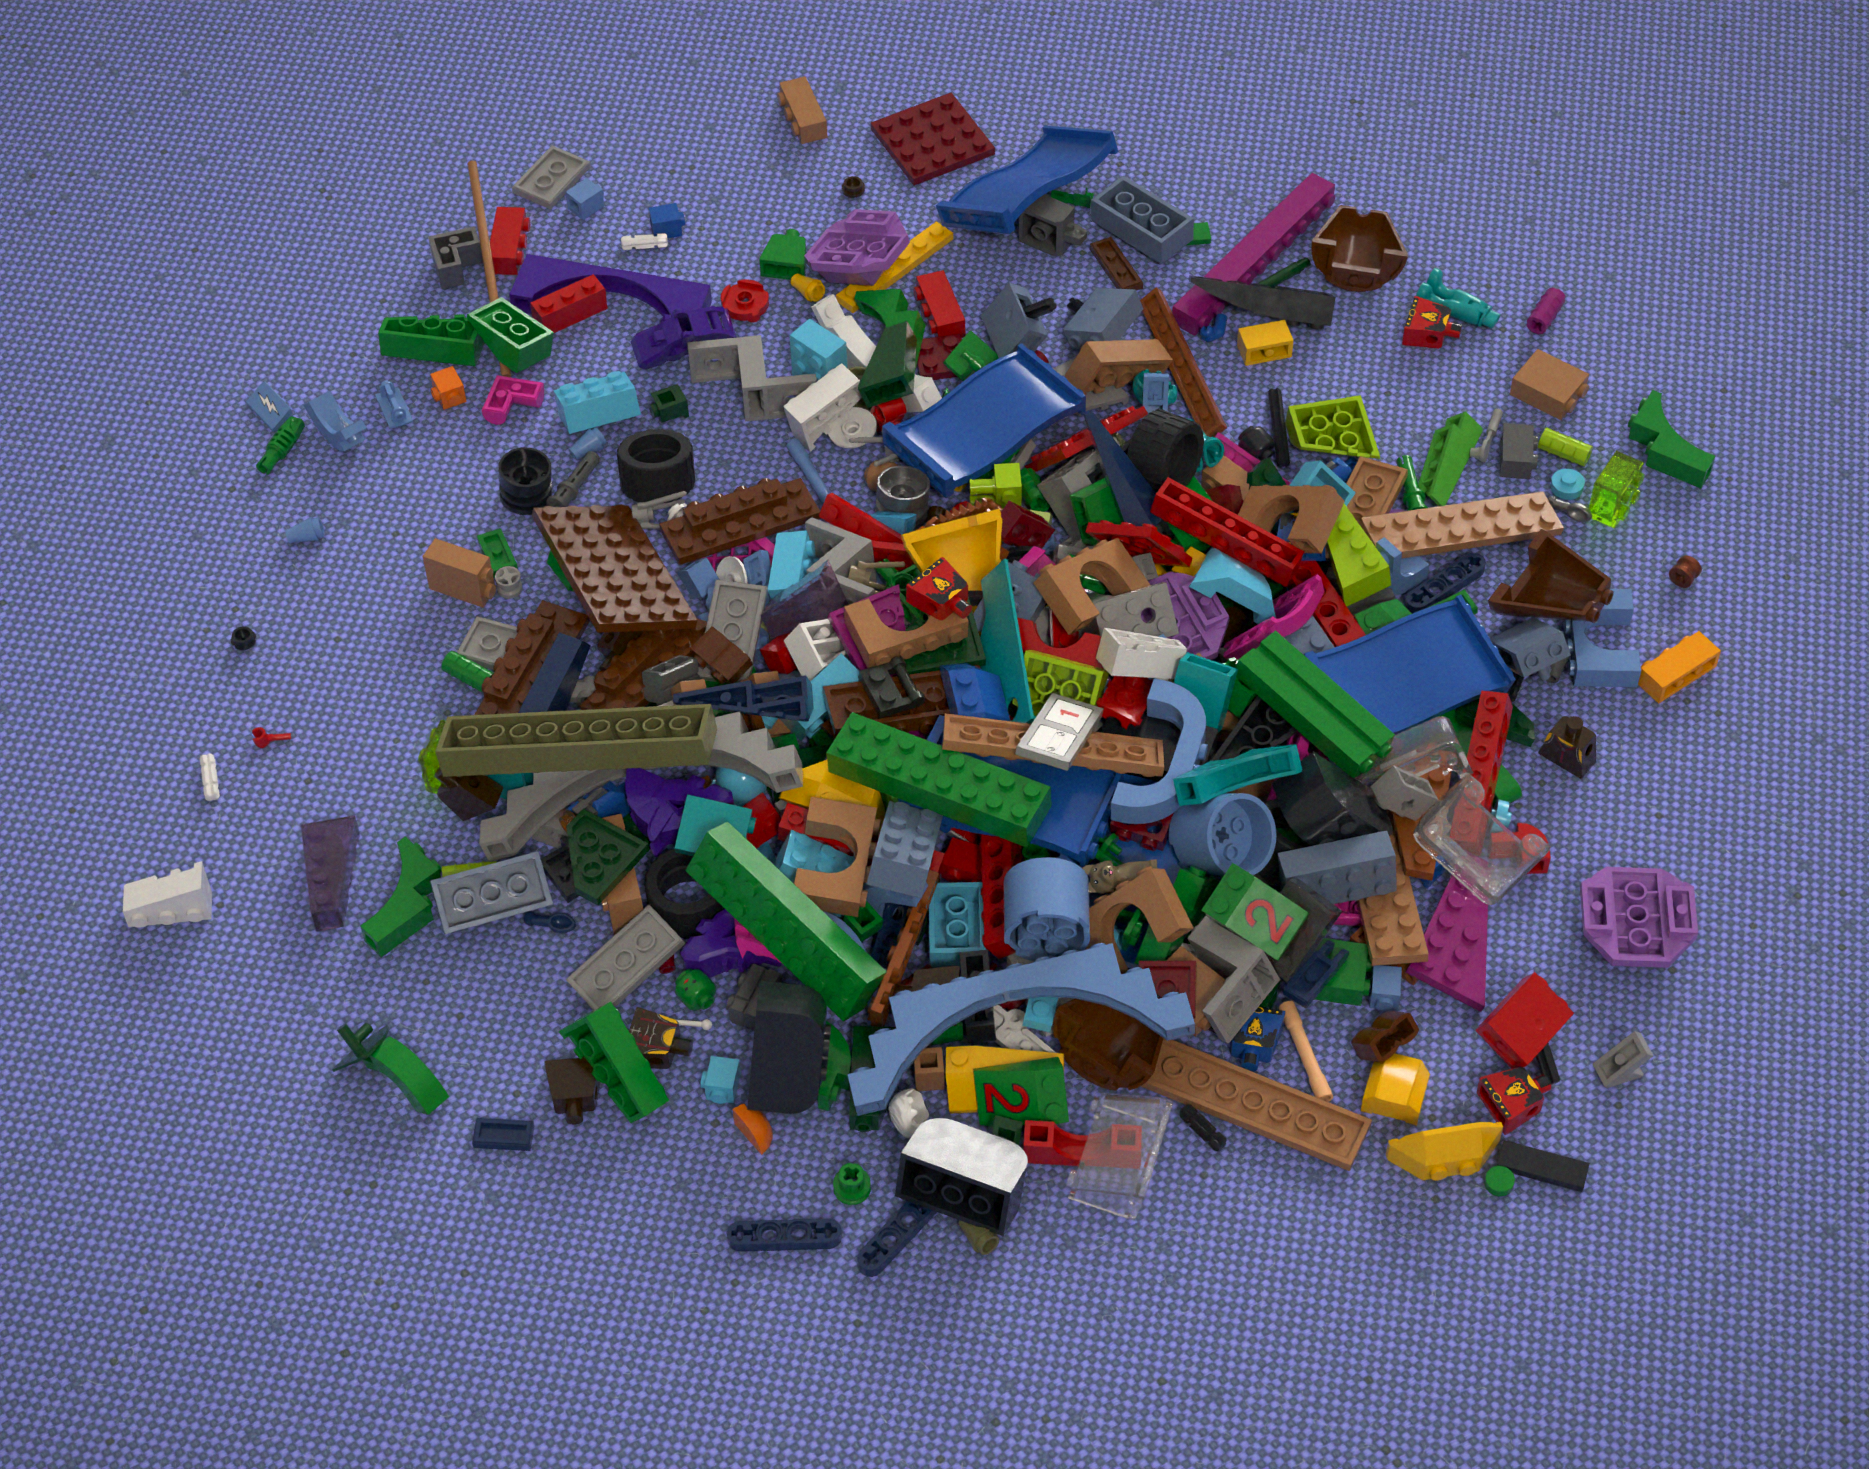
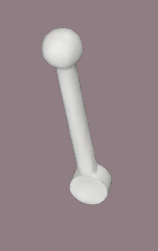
M674 1019L682 1026L702 1027L704 1030H709L712 1027V1022L708 1019L702 1022Z

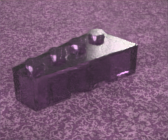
M355 815L301 824L310 910L316 932L344 927L349 900V886L352 883L353 863L356 860L357 854L356 846L360 837Z

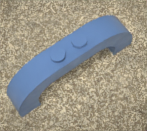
M1154 678L1147 697V716L1172 722L1180 729L1181 735L1168 773L1162 780L1147 786L1118 782L1111 801V820L1128 824L1151 823L1166 818L1181 807L1178 803L1173 779L1201 766L1199 765L1200 760L1205 761L1208 751V744H1205L1206 716L1199 700L1184 687Z

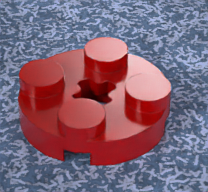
M749 279L738 280V284L732 287L730 284L727 285L721 293V306L728 309L730 318L753 323L759 321L761 315L769 307V294L764 290L763 285ZM745 298L749 299L747 302H742Z

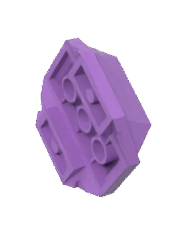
M855 209L847 214V218L827 228L804 257L807 265L813 271L821 274L830 283L873 286L882 274L891 267L910 241L896 212Z
M1168 572L1159 576V578L1148 581L1150 585L1167 582L1179 634L1167 638L1179 640L1187 648L1186 653L1196 655L1199 652L1203 658L1209 660L1217 658L1229 623V615L1216 593L1209 598L1192 589L1189 585L1194 580L1195 575L1191 576L1184 573ZM1148 607L1143 609L1141 612L1142 621L1146 623L1152 619L1151 609Z
M1605 867L1591 878L1581 882L1580 897L1583 935L1611 966L1669 968L1697 939L1698 925L1694 886L1685 881H1680L1677 877L1663 869Z

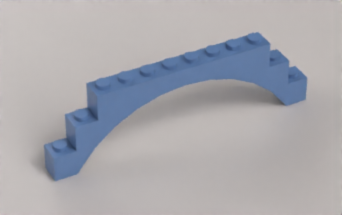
M1098 943L1083 951L1069 950L1064 952L1062 956L1054 958L1040 957L1033 963L1025 965L1016 963L996 972L994 970H986L979 973L978 976L971 978L957 977L951 980L950 983L942 985L929 984L924 986L923 989L913 992L909 990L900 991L895 996L889 997L896 1029H880L873 1035H869L876 1067L871 1069L869 1067H861L848 1074L857 1115L860 1116L886 1109L903 1074L923 1049L948 1028L976 1012L1008 1001L1035 997L1075 998L1106 1005L1127 1014L1168 1041L1195 1034V1022L1186 992L1180 994L1178 992H1170L1158 999L1149 968L1142 969L1136 967L1129 969L1125 974H1121L1113 943L1107 945L1105 943Z

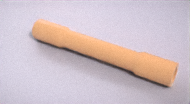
M1293 1001L1283 1002L1278 1009L1285 1011V1026L1292 1036L1309 1077V1084L1314 1096L1330 1102L1333 1099V1094L1311 1048L1295 1003Z

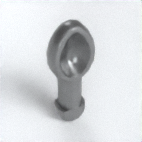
M1549 496L1547 498L1553 508L1566 512L1575 521L1587 522L1593 517L1590 509L1581 503L1571 504L1557 499L1556 496Z

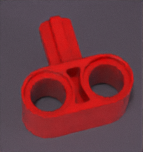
M902 398L873 406L870 410V413L876 419V432L878 433L882 431V426L888 422L894 425L901 423L907 412Z

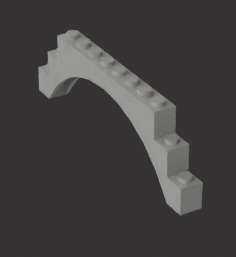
M740 711L715 717L717 733L709 766L729 768L752 776L776 793L803 787L802 762L794 744L775 749L768 729L763 728L749 732ZM648 767V768H642V769H644V770H649V769H655V768H661V767ZM627 768L534 773L533 785L508 791L507 813L505 815L481 820L479 844L488 861L491 862L515 856L533 834L561 809L588 792L601 787L609 780L614 781L625 777Z

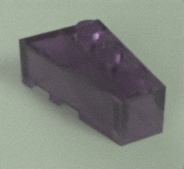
M827 560L815 571L805 575L795 585L792 584L769 600L760 616L772 638L791 633L799 623L828 619L827 617L830 612L849 604L829 560Z

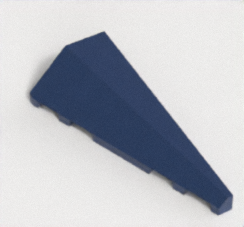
M1088 410L1084 412L1083 415L1105 481L1110 487L1121 522H1128L1135 526L1150 524L1156 527L1162 520L1150 513L1156 492L1093 411Z
M806 675L755 685L749 680L673 694V702L676 705L711 704L713 710L740 711L743 714L803 722L809 721L814 709L812 684Z

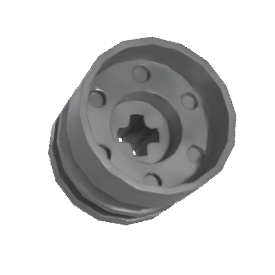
M894 466L882 471L877 481L875 512L917 514L915 530L924 526L927 521L930 480L927 475L911 466Z

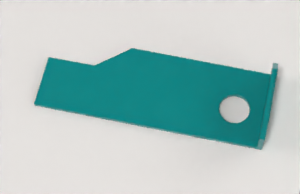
M1003 559L981 580L986 611L980 637L986 657V665L981 666V668L1000 677L1007 709L1011 700L1017 699L1018 711L1015 718L1011 721L1032 724L1036 716L1033 715L1008 560Z

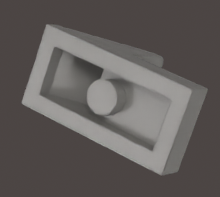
M1634 1031L1595 1061L1593 1066L1604 1087L1610 1088L1641 1078L1644 1074L1640 1066L1652 1058L1653 1054L1642 1034Z

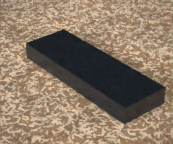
M1504 1140L1497 1166L1506 1167L1513 1174L1583 1192L1590 1163Z

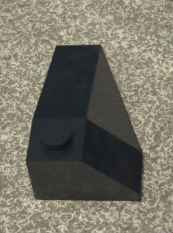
M1257 696L1211 761L1232 759L1252 749L1277 747L1297 733L1298 730Z

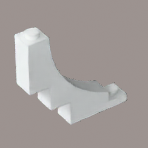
M828 295L811 306L819 324L846 341L848 369L858 366L867 368L876 346L866 336L851 315H844L835 295ZM916 374L914 378V393L901 397L907 412H923L942 399L931 377H923Z

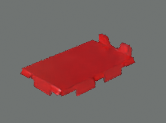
M1114 676L1113 680H1109L1106 685L1107 689L1103 697L1098 698L1096 702L1097 707L1103 708L1102 717L1105 719L1107 717L1117 718L1121 723V727L1125 729L1128 728L1129 724L1134 726L1140 725L1142 722L1141 717L1147 708V697L1153 680H1149L1147 677Z

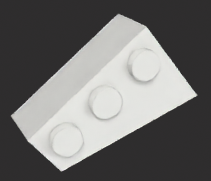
M842 363L836 368L831 369L824 377L812 383L805 391L790 399L783 406L793 436L799 439L810 452L816 447L813 443L824 432L827 435L832 430L829 426L839 415L843 418L862 398L858 391L860 380Z
M828 619L799 623L784 639L801 676L806 675L810 681L839 654L842 653L846 658L849 657Z
M1104 628L1096 659L1111 676L1147 677L1168 681L1169 679H1175L1179 660L1186 654L1187 648L1179 640Z

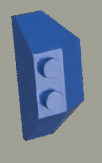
M967 663L940 665V673L950 714L1010 721L998 675ZM962 752L965 755H976L975 753Z

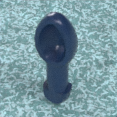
M528 912L523 917L524 923L528 926L549 927L553 932L560 934L570 932L576 927L575 920L565 913L544 916Z

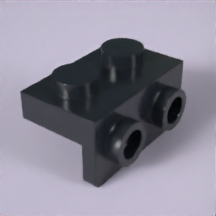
M564 836L560 839L561 848L541 858V862L546 876L567 903L578 898L579 895L575 891L569 842L567 837Z

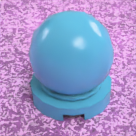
M717 767L715 778L712 781V784L714 783L732 791L734 805L740 807L760 793H764L767 788L765 784L752 776L722 767Z

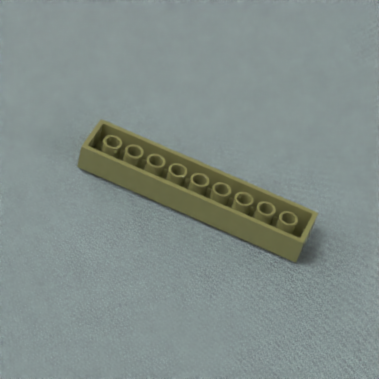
M711 704L447 716L435 752L443 777L709 765L717 733V725Z

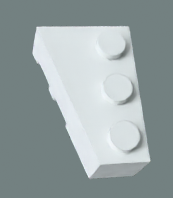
M202 861L194 863V868L182 872L179 868L171 870L170 875L157 879L154 875L125 884L123 914L128 927L141 928L147 925H170L178 922H199L211 919L212 890Z

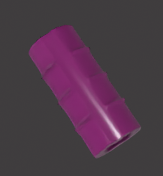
M1549 288L1541 296V300L1536 304L1535 309L1531 311V315L1527 319L1526 325L1531 332L1543 334L1551 326V322L1556 318L1557 313L1561 311V307L1565 303V294L1560 289Z

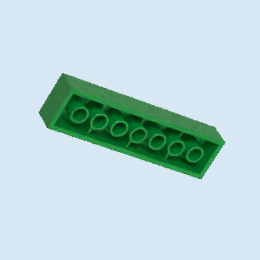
M853 712L826 752L830 773L924 809H929L937 814L1027 848L1052 806L1051 786L957 751L942 750V746Z
M729 822L707 831L685 871L805 986L816 990L825 1000L826 1006L843 1022L864 1010L887 971Z

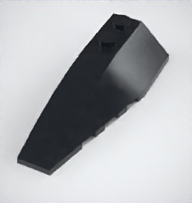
M1189 275L1191 283L1210 294L1252 312L1286 320L1287 325L1300 326V322L1310 323L1309 327L1314 329H1324V325L1331 326L1336 297L1330 293L1275 285L1274 288H1270V286L1258 283L1246 285V283L1227 280V282H1224L1221 279Z

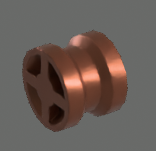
M1684 555L1679 558L1677 565H1674L1669 570V577L1675 585L1681 588H1688L1694 582V578L1701 574L1702 568L1695 558Z

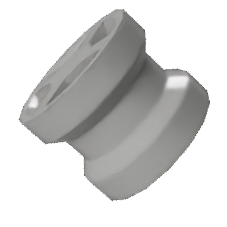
M506 566L496 572L497 592L501 597L512 599L521 594L523 588L520 572L517 568Z

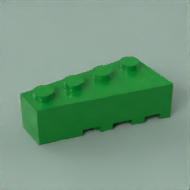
M464 314L454 315L453 319H440V315H432L424 320H418L417 316L385 317L378 332L382 356L464 366H476L485 344Z
M611 1001L558 1031L564 1039L569 1037L575 1044L576 1048L573 1051L580 1059L585 1057L593 1067L591 1074L594 1078L609 1087L608 1095L630 1123L647 1116L669 1101L664 1087L658 1082L648 1060L642 1055L636 1045L634 1036L629 1033L619 1011L613 1006Z

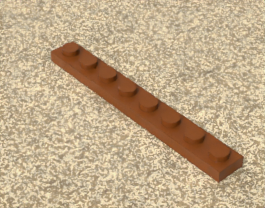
M1156 287L1140 300L1144 308L1142 311L1155 338L1160 341L1173 359L1169 368L1194 421L1201 426V429L1207 436L1215 437L1218 432L1222 433L1227 429V426L1163 292Z

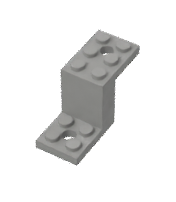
M761 335L687 342L692 383L740 378L745 422L787 418L783 406L792 399L788 396H798L812 383L817 382L816 373L766 378ZM718 359L716 362H710L709 360Z
M1113 437L1114 440H1115V441L1118 443V445L1120 446V444H1119V442L1117 441L1116 437ZM1094 445L1082 450L1037 485L1069 535L1067 539L1060 543L1061 545L1083 549L1093 546L1082 543L1069 495L1092 484L1087 475L1097 469L1095 465L1099 462ZM1054 550L1052 554L1047 555L1052 561L1054 556Z
M813 517L805 522L810 541L813 540L815 543L816 557L820 558L806 570L812 612L817 608L838 610L874 595V588L848 579L851 565L858 566L859 561L875 563L872 540ZM875 568L866 569V571L871 572L869 581L877 582Z
M1161 582L1117 596L1099 593L1088 594V597L1100 614L1087 627L1079 630V639L1084 633L1102 636L1104 628L1157 637L1164 634L1166 638L1179 634L1167 582ZM1049 606L1043 608L1035 623L1040 638L1046 645L1051 647V639L1048 636L1050 615ZM1148 607L1151 609L1153 616L1149 622L1145 623L1141 619V612Z
M1205 916L1194 927L1187 939L1199 959L1226 979L1216 995L1208 1000L1203 1013L1219 1039L1229 1044L1280 981V978L1262 949Z

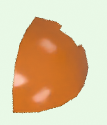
M745 1104L733 1108L734 1124L762 1155L770 1147L773 1139V1131L768 1119L762 1111L747 1110Z

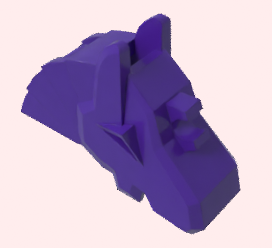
M710 306L688 311L674 309L672 315L664 314L659 324L636 333L631 340V345L638 366L642 369H650L660 366L666 361L680 360L683 356L688 355L687 342L737 337L728 309ZM709 319H710V322H711V325H712V328H713L712 330H711V327H710V324H709V321H708ZM690 325L692 331L682 332V328Z
M627 768L625 790L631 812L630 817L639 831L649 838L651 852L654 857H658L667 845L676 844L687 795L734 805L732 791L714 783L705 789L703 788L705 780L695 775H692L685 781L682 779H664L642 768Z
M726 909L717 913L713 919H702L696 928V931L702 935L691 936L680 952L685 970L699 969L709 978L729 972L731 969H738L739 972H744L745 969H750L753 964L766 963L777 967L782 965V963L775 959L757 956L750 951H746L742 959L736 943L734 917Z

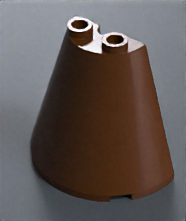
M1340 205L1312 239L1311 251L1316 268H1319L1325 275L1327 281L1349 291L1365 292L1381 288L1383 284L1391 279L1394 280L1401 273L1408 258V253L1388 213L1384 211L1370 210L1368 214L1362 215L1358 213L1357 207Z
M1541 529L1528 546L1529 565L1511 588V586L1501 582L1488 600L1490 609L1499 615L1596 623L1604 604L1609 605L1612 601L1614 591L1610 590L1611 578L1547 531Z
M1073 999L1059 1006L1053 1019L1054 1038H1058L1062 1047L1059 1050L1060 1053L1064 1054V1059L1075 1072L1094 1085L1117 1091L1118 1088L1133 1090L1145 1084L1154 1074L1164 1038L1137 1019L1106 1005L1080 999Z

